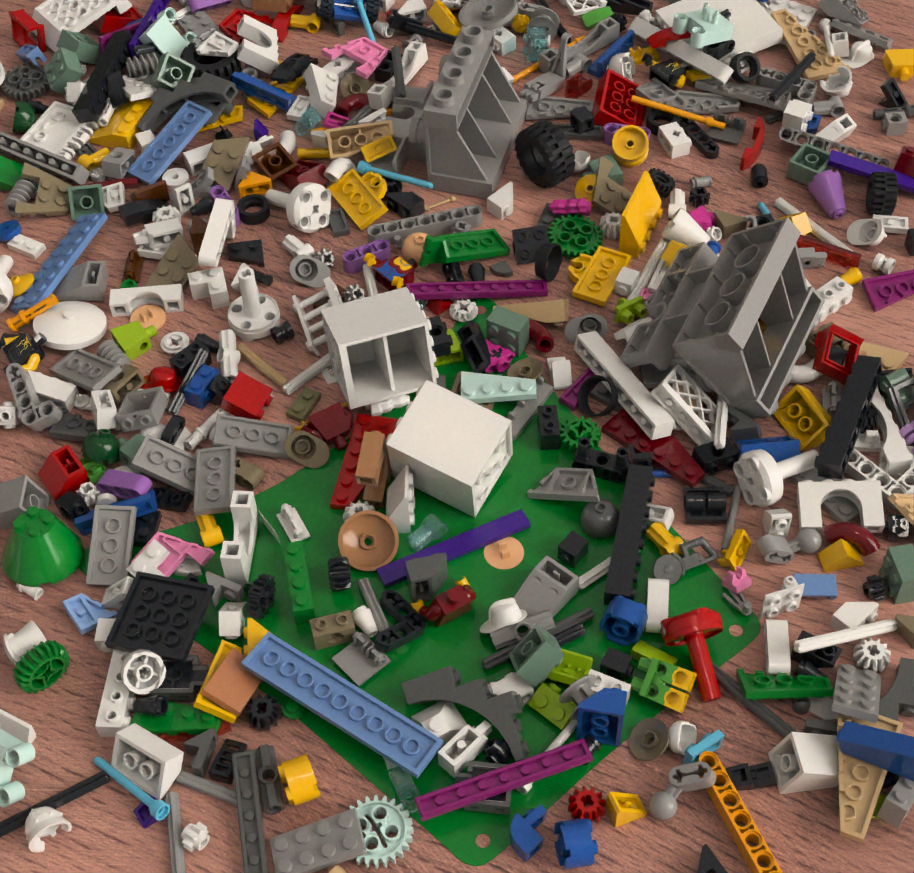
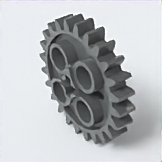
M24 63L22 67L17 65L16 69L12 67V71L7 70L5 79L1 84L2 91L6 96H9L10 99L15 98V100L21 98V101L24 98L30 99L31 97L36 99L37 95L41 97V93H47L46 90H50L43 65L32 66V63L28 66Z

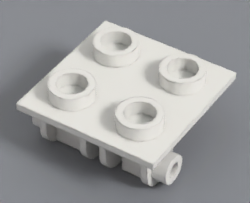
M793 576L785 577L784 585L780 591L765 595L760 619L772 618L779 613L792 612L799 608L805 584L798 585Z

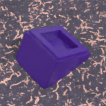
M255 119L253 130L255 141H258L262 136H268L269 131L258 119Z
M143 802L133 810L140 824L145 829L158 821L150 815L149 807Z

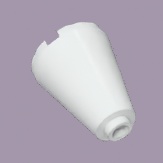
M681 207L673 215L672 220L669 221L661 234L665 239L674 240L687 246L701 242L707 244L711 238L686 210Z

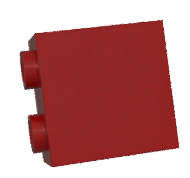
M239 372L223 397L219 409L231 416L261 420L265 412L263 410L264 407H268L273 399L271 397L273 389Z

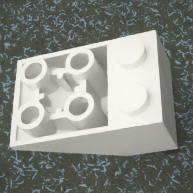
M405 465L387 489L386 516L394 523L398 533H411V525H415L413 473H409V465Z

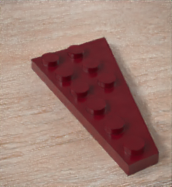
M624 408L602 426L604 434L628 448V444L632 443L635 453L651 452L652 464L689 487H695L705 477V471L672 433L671 436L651 440Z

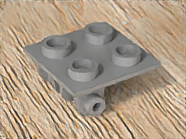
M355 632L352 636L353 642L331 659L359 687L389 664L391 660L383 652L378 651L375 648V644L365 634Z

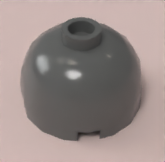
M600 499L599 502H588L582 509L580 516L582 531L594 539H597V537H603V539L612 537L617 530L619 511L612 502L605 499Z

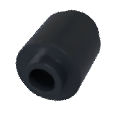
M755 164L750 171L751 184L754 188H764L768 184L767 168L763 164Z

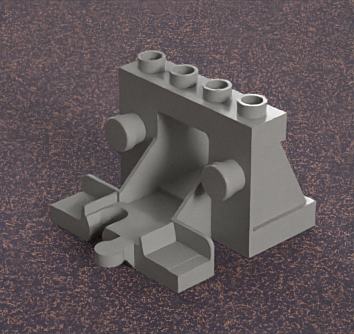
M478 25L462 26L449 55H443L440 60L439 77L436 83L430 81L426 89L405 85L406 97L393 96V117L387 116L385 121L392 120L394 132L392 138L397 150L369 162L368 164L371 167L402 174L408 159L427 162L428 182L433 183V190L485 199L496 192L515 146L516 137L526 119L527 99H520L493 54L495 48L494 31L485 30Z
M786 217L732 233L719 257L705 242L679 249L656 292L650 295L644 302L649 315L654 320L637 325L620 359L628 368L652 363L658 370L663 371L669 367L677 352L694 369L697 385L704 392H716L729 407L733 406L749 418H768L772 416L779 407L777 400L783 388L792 380L793 374L791 371L797 359L806 350L805 342L810 331L819 323L818 315L825 302L812 286L807 287L796 244L801 232ZM759 318L767 325L763 336L758 322Z

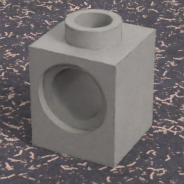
M905 112L885 113L884 119L881 120V129L884 130L885 135H905L908 126Z

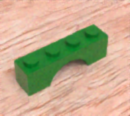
M303 541L284 543L282 546L296 625L310 623L309 620L315 619L316 616Z

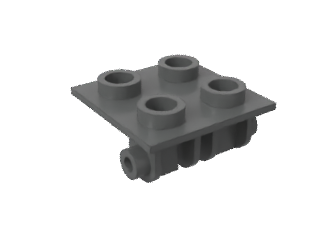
M714 113V120L726 123L724 130L711 126L707 135L714 140L738 145L747 125L746 120L736 116L734 118V115H732L730 120L729 114L726 116L724 113Z

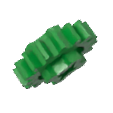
M583 415L581 419H578L577 416H574V420L567 418V423L563 422L562 428H560V442H563V447L569 446V451H572L573 449H578V442L581 437H587L590 439V448L593 449L594 446H598L601 440V428L597 427V422L591 423V418L585 420Z

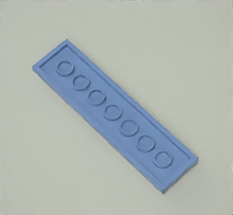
M105 212L81 215L76 219L77 222L68 230L67 235L59 241V245L50 253L51 256L41 265V269L34 274L33 284L14 300V304L10 308L14 314L19 313L20 310L29 309L52 294L108 219Z

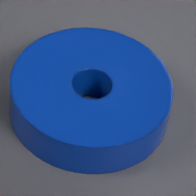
M9 220L0 224V241L11 240L20 234L22 227L17 220Z

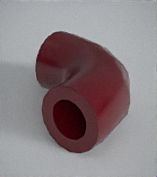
M364 93L349 95L337 103L333 112L348 117L351 112L369 105L368 96Z
M529 318V339L536 343V347L540 352L547 353L552 351L554 339L551 333L543 325Z
M839 522L824 527L825 536L830 544L843 539L856 546L862 556L870 555L880 548L879 542L871 532L858 524Z

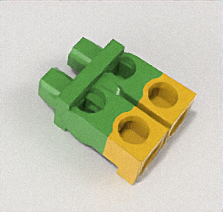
M641 657L638 669L646 671L647 674L644 680L634 676L631 688L639 692V695L683 714L689 695L668 687V685H673L691 693L697 674L655 658L651 660Z

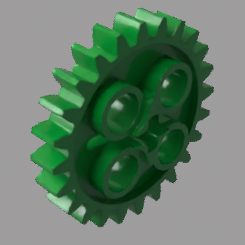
M568 214L567 218L562 215L561 220L556 218L555 222H551V226L548 227L549 243L561 245L562 256L566 255V260H568L570 257L573 259L579 257V254L593 256L599 245L602 246L603 231L599 230V225L595 226L596 221L589 222L590 217L584 219V215H581L579 218L577 214L574 217Z

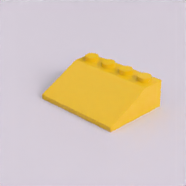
M152 97L130 101L129 98H126L128 103L115 109L106 127L99 126L98 130H94V134L90 136L88 142L114 149L116 147L133 149L137 144L135 134L141 132L136 126L153 104L150 100Z
M648 171L643 172L621 215L619 252L632 255V257L637 259L641 252L644 253L647 245L646 242L650 241L652 230L656 229L658 219H661L663 209H661L662 201Z

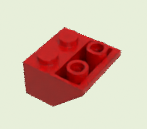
M68 444L50 453L38 472V477L55 501L68 490L74 492L80 489L81 484L90 482L85 467Z

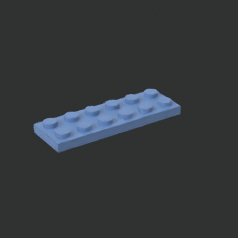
M187 100L130 166L127 173L132 177H137L139 181L147 185L154 184L213 115L212 112Z

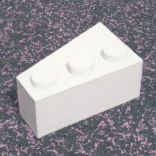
M310 63L302 77L306 80L307 85L305 88L306 91H309L312 113L325 119L328 111L332 112L336 107L339 76Z

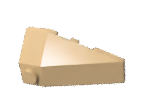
M392 120L326 129L331 160L339 157H350L360 152L361 146L388 134H391L392 137L394 136Z
M569 298L499 305L530 319L553 323V326L564 325V321H568Z

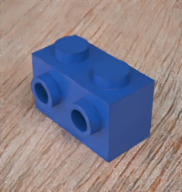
M205 364L200 367L184 388L188 405L201 410L206 407L215 392L209 389V386L214 378L220 374L218 369Z

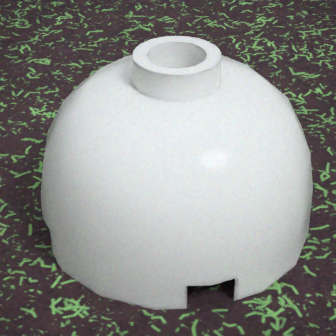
M629 52L614 55L607 69L633 82L634 79H631L632 74H635L633 57H629Z
M139 649L125 657L121 664L120 674L123 683L130 691L136 694L150 693L149 691L161 686L165 679L166 667L159 655L150 650Z

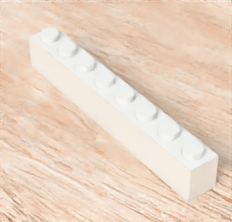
M596 331L578 334L574 345L576 353L595 375L604 376L615 384L618 390V402L651 440L671 436L675 420ZM601 381L605 385V387L611 392V388L608 382Z

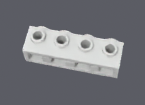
M838 276L816 290L825 300L818 315L819 322L824 321L828 315L837 312L841 306L847 305L852 300L853 287Z
M113 650L95 724L100 737H115L116 732L128 727L131 722L130 715L131 710H134L135 693L130 691L123 683L120 674L121 664L130 652Z

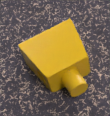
M914 49L885 50L882 64L890 77L900 78L901 81H907L910 77H913Z

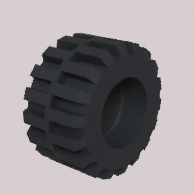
M894 172L871 173L866 191V209L869 215H892L898 194V180Z

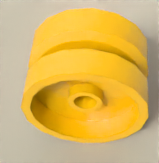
M623 126L614 134L612 150L616 162L624 167L631 168L639 166L646 160L649 152L648 136L639 126Z

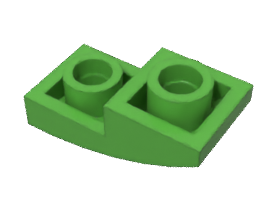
M610 6L585 13L581 15V18L587 30H590L598 22L610 17L614 13Z
M84 457L79 459L85 467L92 484L98 482L107 470L103 461L96 463Z

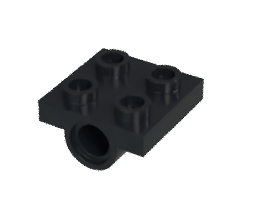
M547 225L512 230V245L517 265L535 263L540 247L544 243H549Z
M683 487L686 524H726L727 500L723 487Z

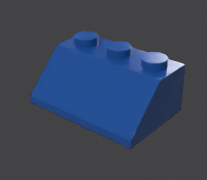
M791 436L733 440V445L739 451L737 461H739L743 453L757 449L768 452L776 463L800 454V440Z
M603 688L579 703L576 740L583 739L585 735H590L600 744L620 747L627 691H622L619 688Z

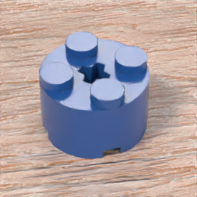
M617 595L609 602L599 624L601 632L604 630L607 634L606 638L618 645L629 646L633 642L636 644L640 640L648 620L647 608L642 603H636L633 600Z
M590 818L555 823L554 834H558V841H555V849L559 864L563 866V870L592 866L595 863L594 855L598 854V845L596 840H592V822Z

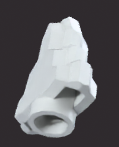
M405 394L365 405V410H370L372 416H379L382 413H388L393 408L406 406L410 402V396Z

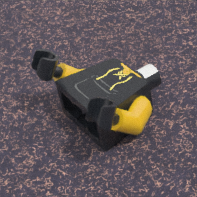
M644 54L641 61L650 67L649 80L652 81V78H657L673 91L677 88H683L686 81V71H688V65L685 62L678 64L673 59L656 62L652 60L653 57L651 55Z
M40 332L35 337L23 333L16 337L0 340V349L2 346H5L3 350L10 364L18 363L27 371H35L45 357L41 346L47 341V338Z

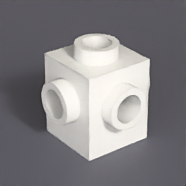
M5 401L3 405L0 404V425H4L5 429L16 428V425L22 424L17 405H15L14 401Z

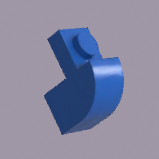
M541 804L536 809L531 808L528 810L523 818L517 813L511 822L509 836L511 846L525 862L536 854L543 845L544 839L534 830L546 819L547 810Z

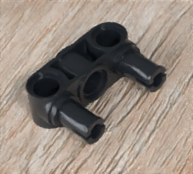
M581 437L578 442V449L575 451L572 468L593 469L594 475L597 478L624 483L627 479L629 464H631L628 460L629 451L625 447H620L616 455L594 450L590 448V439Z

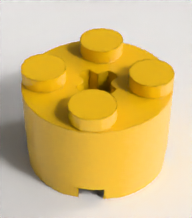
M307 753L281 762V765L277 766L282 784H288V787L284 789L289 805L294 804L297 806L321 797Z

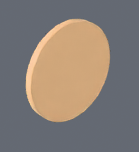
M145 305L139 307L131 314L130 323L139 321L143 328L154 325L156 330L164 325L166 314L159 306Z
M506 537L485 546L484 557L491 566L497 569H511L522 561L524 549L518 540L513 537Z

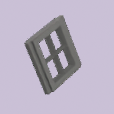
M914 376L886 388L900 429L914 420L909 421L905 407L911 404L914 407V395L910 386L914 384ZM907 388L911 401L903 404L899 394V390Z

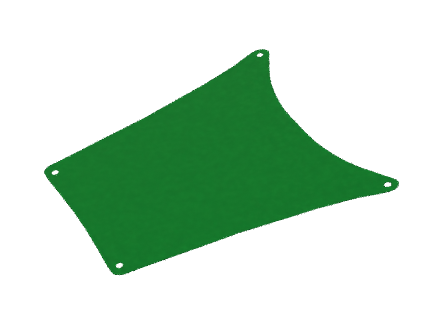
M473 298L470 301L475 302L476 306H484L486 308L484 314H477L471 321L478 323L484 338L487 340L486 319L492 313L493 306L497 305L488 298ZM456 321L452 330L462 344L457 331L467 322ZM524 350L519 357L515 356L510 366L521 359L529 358ZM464 352L463 361L435 366L439 375L445 374L446 389L449 391L452 390L459 372L475 373ZM507 369L506 371L502 372V373H499L498 371H495V372L490 373V374H491V375L507 376V371H508V369ZM416 392L406 394L410 396V401L415 399ZM553 392L543 406H557L560 429L563 422L567 423V418L574 420V415L566 406L559 403V397ZM519 400L495 402L493 412L507 418V414L514 410ZM407 405L401 408H393L388 413H382L379 416L399 419L405 415ZM537 413L518 438L512 441L513 455L475 518L414 487L415 525H411V533H398V550L390 563L520 509L523 510L530 521L531 527L509 536L518 540L524 549L522 561L511 569H497L491 566L484 557L485 547L447 562L448 579L436 596L455 587V581H460L465 576L476 593V599L471 602L472 610L438 628L434 621L424 618L427 623L424 634L391 652L384 653L391 662L358 687L412 720L411 716L439 701L409 705L407 704L401 683L448 666L459 670L462 677L460 685L479 678L485 679L489 683L497 682L508 673L516 672L510 665L509 660L489 670L484 669L481 662L482 659L510 645L496 650L490 633H481L480 627L489 620L490 606L498 600L514 598L532 570L546 555L578 577L612 556L615 535L608 539H603V537L594 539L587 536L581 529V512L588 502L529 499L527 491L538 488L540 486L539 481L547 477L556 467L572 468L576 449L569 451V446L563 447V442H560V449L540 450ZM335 446L329 450L328 461L319 468L305 466L279 484L254 496L257 510L260 511L275 530L280 543L262 522L258 512L259 525L248 586H243L245 598L242 602L248 601L249 588L255 585V579H258L259 575L263 573L274 577L276 592L273 607H269L268 614H265L264 619H252L276 637L357 686L331 659L352 642L316 650L310 623L300 625L295 623L282 544L290 543L291 541L276 516L281 513V506L287 503L292 508L295 507L311 536L302 541L316 618L351 610L352 614L360 606L367 607L358 586V580L368 578L379 604L382 592L391 589L399 593L411 605L412 599L407 579L385 588L376 570L361 571L350 566V589L338 592L332 591L330 588L328 561L330 558L342 557L338 547V535L344 523L343 513H345L344 510L330 508L331 498L347 450L346 447L338 451ZM594 446L593 448L594 450L602 451L599 446ZM595 477L599 498L612 502L620 515L626 481L624 483H616ZM364 490L362 491L361 497L358 499V500H360L361 503H364V502H363ZM386 503L384 509L375 508V511L386 515ZM232 513L213 514L217 526L219 525L224 541H233L234 523ZM197 521L159 531L204 547ZM670 526L669 532L673 536H679L685 543L686 541ZM572 530L589 540L588 552L574 568L569 564L562 563L557 558L559 544ZM642 534L641 538H645L643 550L639 552L642 555L640 567L636 566L635 571H639L637 584L633 583L632 588H636L634 601L646 606L648 578L655 579L653 565L661 554L659 548L646 534ZM367 538L364 540V544L369 546L372 544V541ZM223 543L209 547L215 554L204 567L200 565L202 575L196 576L199 583L208 585L205 575L207 571L225 578L220 560ZM133 546L131 561L142 550L143 546ZM90 547L83 551L84 556L79 565L80 571L86 576ZM693 549L687 550L688 554L695 552ZM704 563L685 570V574L681 575L676 583L669 585L668 618L702 607H707V609H713L720 613L724 630L713 637L705 639L711 661L720 667L750 644L759 635L761 626L758 617L753 612L745 616L727 602L723 597V593H726L735 602L729 593V589L722 586V580ZM608 573L585 589H579L569 602L553 617L554 623H557L585 608L593 610L594 618L582 623L585 628V635L560 648L592 657L591 669L600 672V664L609 647L630 655L631 649L636 645L634 642L630 643L629 646L613 643L606 638L607 634L605 631L601 632L599 624L608 606L604 604V592ZM175 574L170 575L171 578L181 580L186 579V577L184 576H178ZM223 596L218 605L214 607L211 599L195 641L216 655L223 639L241 647L242 654L244 655V645H248L247 639H244V631L237 639H226L225 636H219V610L226 602L237 601H230ZM433 600L423 602L424 606L429 608ZM380 605L389 627L397 624L398 622ZM247 609L244 627H247V618H251L248 616L249 612H247ZM398 611L402 615H408L405 611ZM354 623L356 632L365 634V633ZM525 625L517 628L519 633H525L528 630V627ZM732 625H739L743 629V633L740 636H733L730 634L729 628ZM644 628L640 640L677 658L678 662L675 666L694 672L687 645L666 646L664 640H662L661 633L645 632ZM396 632L398 636H406L403 632ZM377 634L369 638L374 644ZM632 660V665L635 666L630 678H626L625 683L631 685L634 676L642 680L645 679L647 672L638 669L639 661ZM549 678L543 681V683L547 684L551 682L562 689L560 691L561 694L570 686L559 681H552ZM262 681L258 687L265 694H270L271 698L276 697L281 706L291 699L265 681ZM539 683L536 687L532 686L534 688V694L541 685V683ZM670 684L668 685V687L674 688V689L679 690V691H681V692H684V693L687 692V691H685V690H683V689H680V688H678V687H675V686H673V685H670ZM631 688L630 698L625 707L620 745L630 737L632 730L639 722L647 718H653L664 710L666 706L639 695V692ZM453 702L467 725L476 728L484 720L492 725V732L487 736L488 741L494 737L500 740L503 738L499 730L487 718L472 708ZM527 703L522 707L523 713L515 717L522 724L523 731H521V735L529 746L530 752L527 753L528 757H532L545 752L562 730ZM304 707V713L299 718L301 722L391 800L394 798L397 805L402 803L403 810H408L409 815L439 840L461 862L472 866L485 865L511 844L509 838L511 822L517 813L523 818L528 810L531 808L536 809L540 804L548 810L601 760L617 748L616 746L600 744L601 749L592 755L593 761L589 762L588 765L582 764L535 781L526 795L516 789H512L510 815L464 811V807L422 822L414 798L455 784L456 778L452 777L438 764V752L420 776L415 778L400 767L387 770L384 758L306 707ZM577 728L561 746L577 741ZM483 750L473 761L489 763L485 759L486 751ZM512 752L511 757L504 764H512L518 762L515 761ZM468 766L461 773H468ZM480 834H487L491 839L489 846L485 848L477 846L475 842L476 837Z

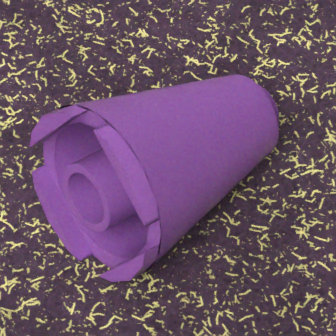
M832 170L820 172L813 177L814 180L811 183L810 181L808 182L807 187L831 218L839 219L846 212L841 175L837 170L836 172H832Z

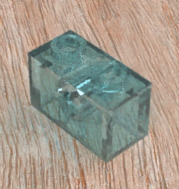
M545 26L526 27V33L523 34L524 43H526V46H523V54L527 56V62H538L539 53L546 50Z

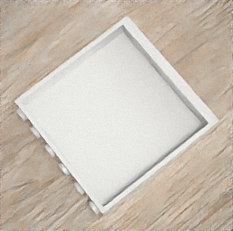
M681 0L656 10V25L663 30L673 26L675 14L703 9L704 3H708L709 7L714 10L732 8L733 22L731 23L734 24L732 39L735 41V47L731 53H728L719 60L721 62L728 57L733 58V54L741 50L742 52L751 50L752 53H756L781 43L783 38V29L756 0ZM690 38L680 39L690 45ZM707 45L699 48V50L707 54Z

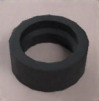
M742 52L735 55L729 64V67L734 70L731 77L739 84L752 82L760 74L759 59L751 52ZM741 59H745L750 66L748 77L741 73Z
M652 109L647 114L646 128L650 129L651 134L658 136L659 126L665 124H659L654 121L663 119L673 123L678 120L677 115Z
M250 194L238 201L239 216L243 223L258 225L269 218L270 209L266 197L259 194ZM254 206L262 208L260 211L253 213L245 211Z

